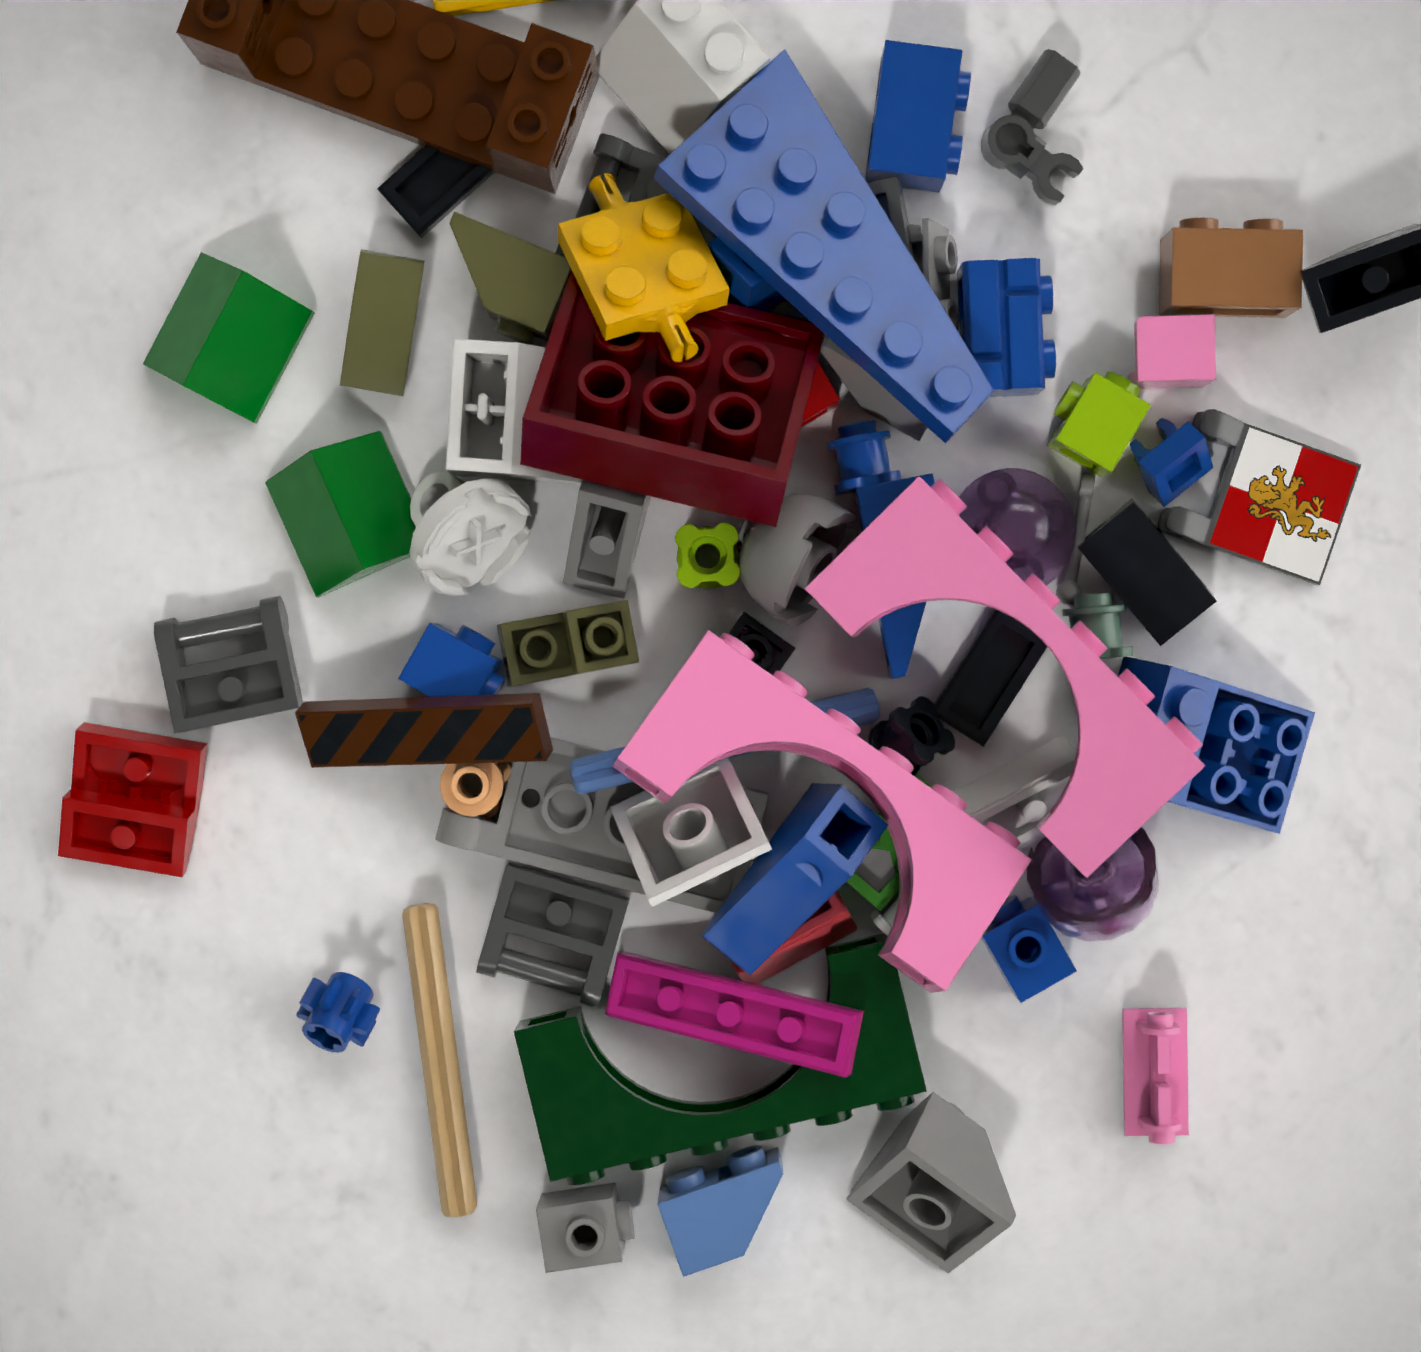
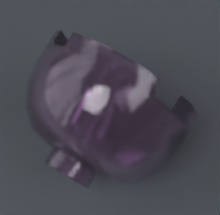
M1142 827L1087 878L1046 836L1037 844L1035 851L1033 852L1031 847L1028 857L1032 860L1027 867V882L1041 914L1058 931L1070 937L1088 942L1108 941L1129 933L1150 914L1158 894L1159 876L1156 851Z

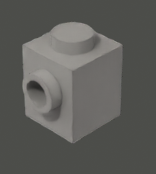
M616 1182L542 1193L536 1213L546 1273L622 1262L625 1240L634 1239V1223L630 1201L619 1202Z

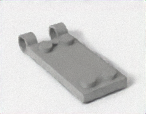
M551 737L554 750L547 761L512 763L498 821L480 815L475 817L463 816L450 808H443L435 837V840L441 843L646 895L610 807L645 790L635 782L586 794H578L572 784L569 770L571 761L576 758L605 752L603 750ZM743 787L761 824L769 794ZM534 789L539 793L540 802L537 806L529 807L524 804L522 795L525 790ZM752 859L667 901L717 913L750 868Z

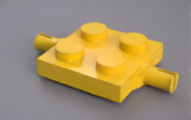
M605 173L604 182L601 176L598 175L590 182L589 190L593 194L600 211L558 223L557 240L605 341L634 332H660L673 361L682 362L683 354L685 359L689 360L697 353L698 345L694 342L685 323L696 314L726 306L730 289L691 212L670 193L637 202H626L612 174Z

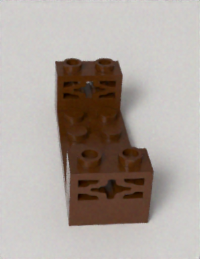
M188 0L176 31L200 64L419 145L432 146L439 149L441 153L474 165L481 164L489 167L493 172L556 194L599 78L594 45L531 23L525 42L410 0Z

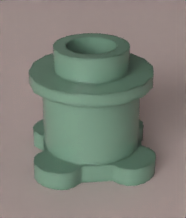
M1112 593L1074 596V608L1062 609L1063 616H1069L1070 629L1078 621H1081L1108 648L1099 657L1100 659L1133 656V647L1122 645L1120 611H1126V605H1113Z

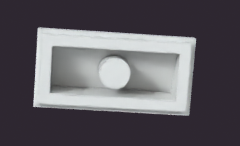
M1057 737L956 789L954 793L966 802L967 807L964 812L984 826L987 822L1000 825L1011 832L1020 841L1021 845L1042 834L1038 824L1051 811L1068 783L1074 766L1076 750L1066 737Z

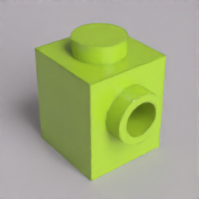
M1108 371L1105 377L1095 372L1084 381L1082 386L1072 381L1054 409L1053 415L1062 420L1047 446L1097 476L1103 477L1111 473L1151 404L1138 397L1141 389L1135 383L1114 372Z

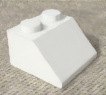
M638 0L596 55L599 77L663 150L670 155L770 63V57L720 0Z

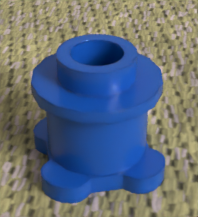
M874 420L853 423L837 428L839 439L828 443L829 450L836 451L841 481L833 485L835 495L854 492L858 487L902 479L900 470L891 471L885 443V440L891 438L889 430L877 431Z

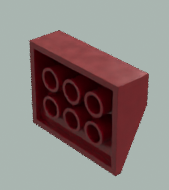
M571 270L522 418L520 465L776 527L824 333L810 322L727 303L726 306L696 314L685 323L694 342L698 345V351L689 360H686L683 354L682 362H675L672 360L671 353L660 332H634L605 341Z

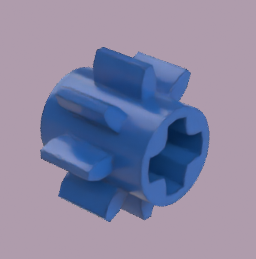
M345 972L333 973L327 984L315 977L312 978L299 1001L301 1006L296 1013L298 1018L306 1020L302 1027L304 1036L315 1046L329 1052H343L350 1040L356 1045L363 1047L377 1022L375 1019L380 1011V1007L370 1004L374 996L370 986L362 979Z

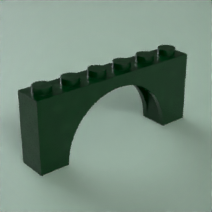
M882 933L825 947L828 963L826 1002L864 1011L852 1074L846 1078L792 1064L779 1077L748 1094L721 1101H684L666 1097L637 1084L612 1064L594 1040L585 1021L581 1006L519 1021L514 1030V1035L550 1182L567 1178L568 1185H582L604 1177V1169L629 1163L630 1170L633 1171L649 1169L663 1164L667 1161L666 1154L690 1148L692 1155H707L727 1148L729 1146L728 1139L752 1133L756 1141L769 1140L789 1133L791 1131L789 1124L814 1119L815 1124L818 1126L832 1125L850 1119L853 1116L851 1109L876 1104L878 1110L888 1111L914 1103V1094L926 1092L927 1090L898 970L878 956L888 936Z

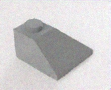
M934 1092L902 1119L851 1189L846 1199L947 1273H950L1009 1228L1016 1217L986 1130L966 1116L956 1105L947 1102Z

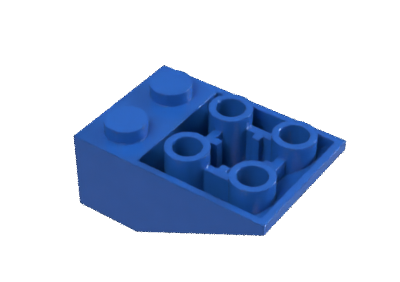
M1123 657L1118 676L1126 668L1129 669L1155 696L1146 706L1165 725L1175 716L1203 744L1194 754L1205 767L1168 802L1280 834L1315 712L1173 666Z

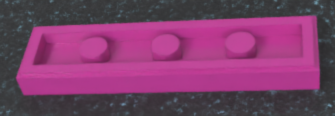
M626 951L617 953L605 1011L607 1016L845 1078L852 1074L864 1014L862 1010Z

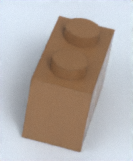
M1199 217L1180 220L1179 227H1173L1160 240L1159 316L1215 315V317L1286 318L1302 308V278L1300 270H1302L1303 230L1283 229V221L1278 219L1248 220L1243 223V229L1218 228L1219 220Z

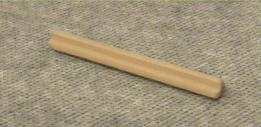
M422 903L406 907L403 910L402 918L441 1210L445 1217H462L474 1213L477 1206V1197L439 912L435 904Z

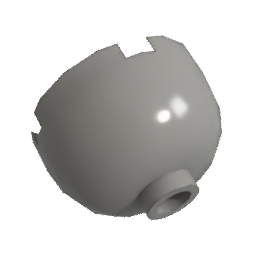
M790 494L783 498L776 527L745 520L738 534V544L742 546L739 553L740 579L752 600L767 613L787 625L798 626L811 618L818 609L808 604L813 597L805 588L857 538L858 531L847 526L848 522L857 520L856 515L838 504L818 496Z

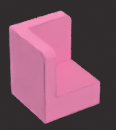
M1215 315L1142 316L1135 321V371L1129 374L1127 379L1135 383L1140 389L1202 388L1216 380Z

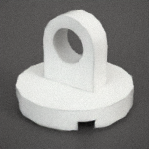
M437 471L426 476L418 484L412 495L410 514L416 529L413 532L409 554L416 573L428 586L439 594L459 596L468 594L469 592L465 587L473 586L478 582L483 587L494 583L517 562L528 543L531 531L526 525L527 516L531 517L529 506L504 481L484 478L465 482L448 472Z

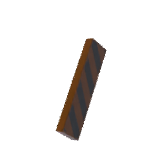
M540 693L306 701L295 712L311 768L547 761L554 750Z

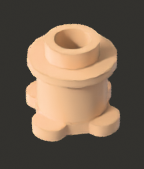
M509 762L447 764L440 779L442 799L451 810L460 815L493 817L501 810L502 802L500 798L503 795L504 782L508 781L512 766ZM474 773L481 778L483 788L479 795H472L464 788L463 783L466 774Z

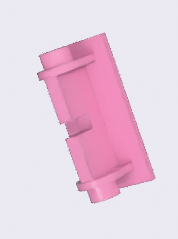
M1122 1008L1124 1135L1149 1136V1142L1172 1144L1175 1142V1135H1189L1187 1008Z

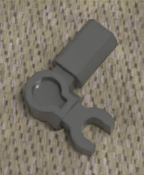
M1050 49L1044 50L1009 101L1008 107L1012 112L1011 115L999 118L984 132L981 139V152L984 159L991 166L998 169H1007L1019 179L1024 175L1032 180L1033 190L1038 198L1047 204L1057 205L1062 201L1064 195L1051 185L1049 181L1051 170L1060 169L1070 177L1075 178L1084 168L1079 160L1070 154H1051L1044 149L1047 143L1035 135L1033 129H1044L1079 78L1081 72L1072 62Z

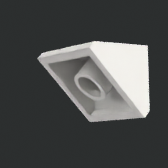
M729 758L717 761L696 773L677 790L666 804L645 790L610 807L646 897L652 907L772 850Z

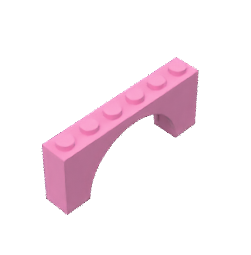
M919 476L805 590L852 637H856L869 625L898 609L928 601L956 600L981 604L999 610L1028 627L1045 643L1061 665L1075 699L1078 716V743L1074 766L1068 783L1056 804L1038 826L1039 830L1087 878L1205 767L1194 754L1203 744L1175 716L1165 725L1146 706L1155 696L1129 669L1126 668L1117 677L1099 658L1108 648L1081 621H1078L1070 629L1052 611L1061 601L1034 573L1023 581L1005 563L1014 553L993 531L985 526L976 534L958 516L967 506L941 479L930 487Z
M708 630L612 767L664 804L673 797L688 779L702 769L730 756L747 752L784 751L816 759L844 774L868 796L883 820L888 824L887 828L897 855L899 869L898 905L892 928L878 956L929 992L946 991L1032 859L1017 849L1020 841L1011 832L993 822H987L984 826L964 812L967 804L956 793L939 784H934L930 788L913 776L911 772L914 766L904 756L885 746H882L878 751L858 736L861 732L860 727L849 717L831 708L825 713L806 700L805 697L808 692L797 680L781 671H775L771 675L751 661L755 654L742 641L727 633H723L719 638Z

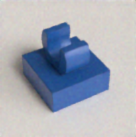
M1163 418L1159 419L1156 422L1160 437L1164 441L1152 450L1146 449L1137 439L1130 443L1135 462L1140 467L1147 491L1163 507L1213 469L1205 436L1189 421L1177 429L1171 421Z

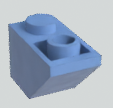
M762 1145L750 1146L729 1155L726 1158L728 1165L705 1173L702 1166H694L681 1170L666 1179L668 1186L659 1189L657 1205L683 1277L745 1255L783 1175L782 1157L778 1147L764 1152Z

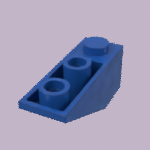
M812 783L769 841L772 850L757 857L700 936L745 973L751 975L854 874L888 824L842 784Z

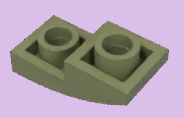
M361 249L343 358L341 386L398 396L404 395L425 261Z
M628 600L497 625L508 687L639 663Z

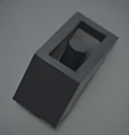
M1413 224L1351 246L1300 270L1319 333H1324L1421 298V224Z

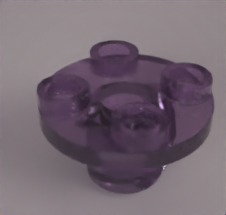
M999 469L977 478L958 496L967 506L958 516L976 534L985 526L993 531L1014 553L1005 563L1023 581L1034 573L1047 586L1064 570L1075 546L1076 524L1067 498L1049 479L1026 469Z

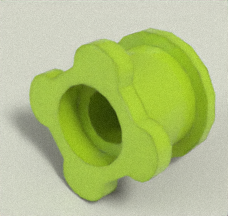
M724 522L716 527L703 526L696 528L692 524H686L678 529L675 535V543L678 546L676 559L679 567L677 578L683 586L687 588L712 589L720 586H731L738 580L740 576V568L738 566L739 551L737 547L739 535L735 527ZM713 546L719 551L720 561L716 566L707 569L698 565L696 554L701 547Z

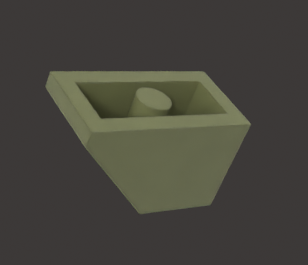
M454 212L449 223L484 309L492 319L498 321L495 331L524 344L530 345L534 336L548 342L571 272L567 259Z

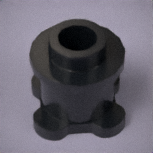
M923 696L913 700L907 709L899 706L891 711L889 720L877 723L870 730L868 737L869 744L878 751L882 746L893 749L910 761L914 766L911 772L913 776L920 770L921 766H926L932 762L936 753L946 755L955 748L954 735L950 730L944 728L936 715L934 703Z

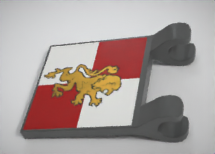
M1215 409L1197 412L1192 425L1205 436L1206 441L1231 447L1232 450L1209 517L1207 518L1180 506L1164 508L1157 524L1158 530L1167 535L1207 546L1314 585H1320L1361 464L1246 424Z

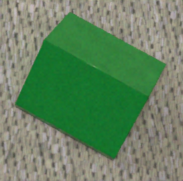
M201 252L143 364L257 424L315 312L247 272Z
M381 431L310 450L265 482L316 598L410 557L409 551L413 532L416 529L410 514L412 498Z

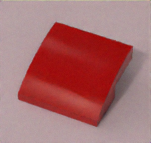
M83 722L75 730L71 789L62 797L58 856L183 877L187 870L195 834L208 743Z

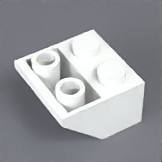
M453 339L445 470L455 476L582 483V479L520 465L522 418L545 347L518 342Z

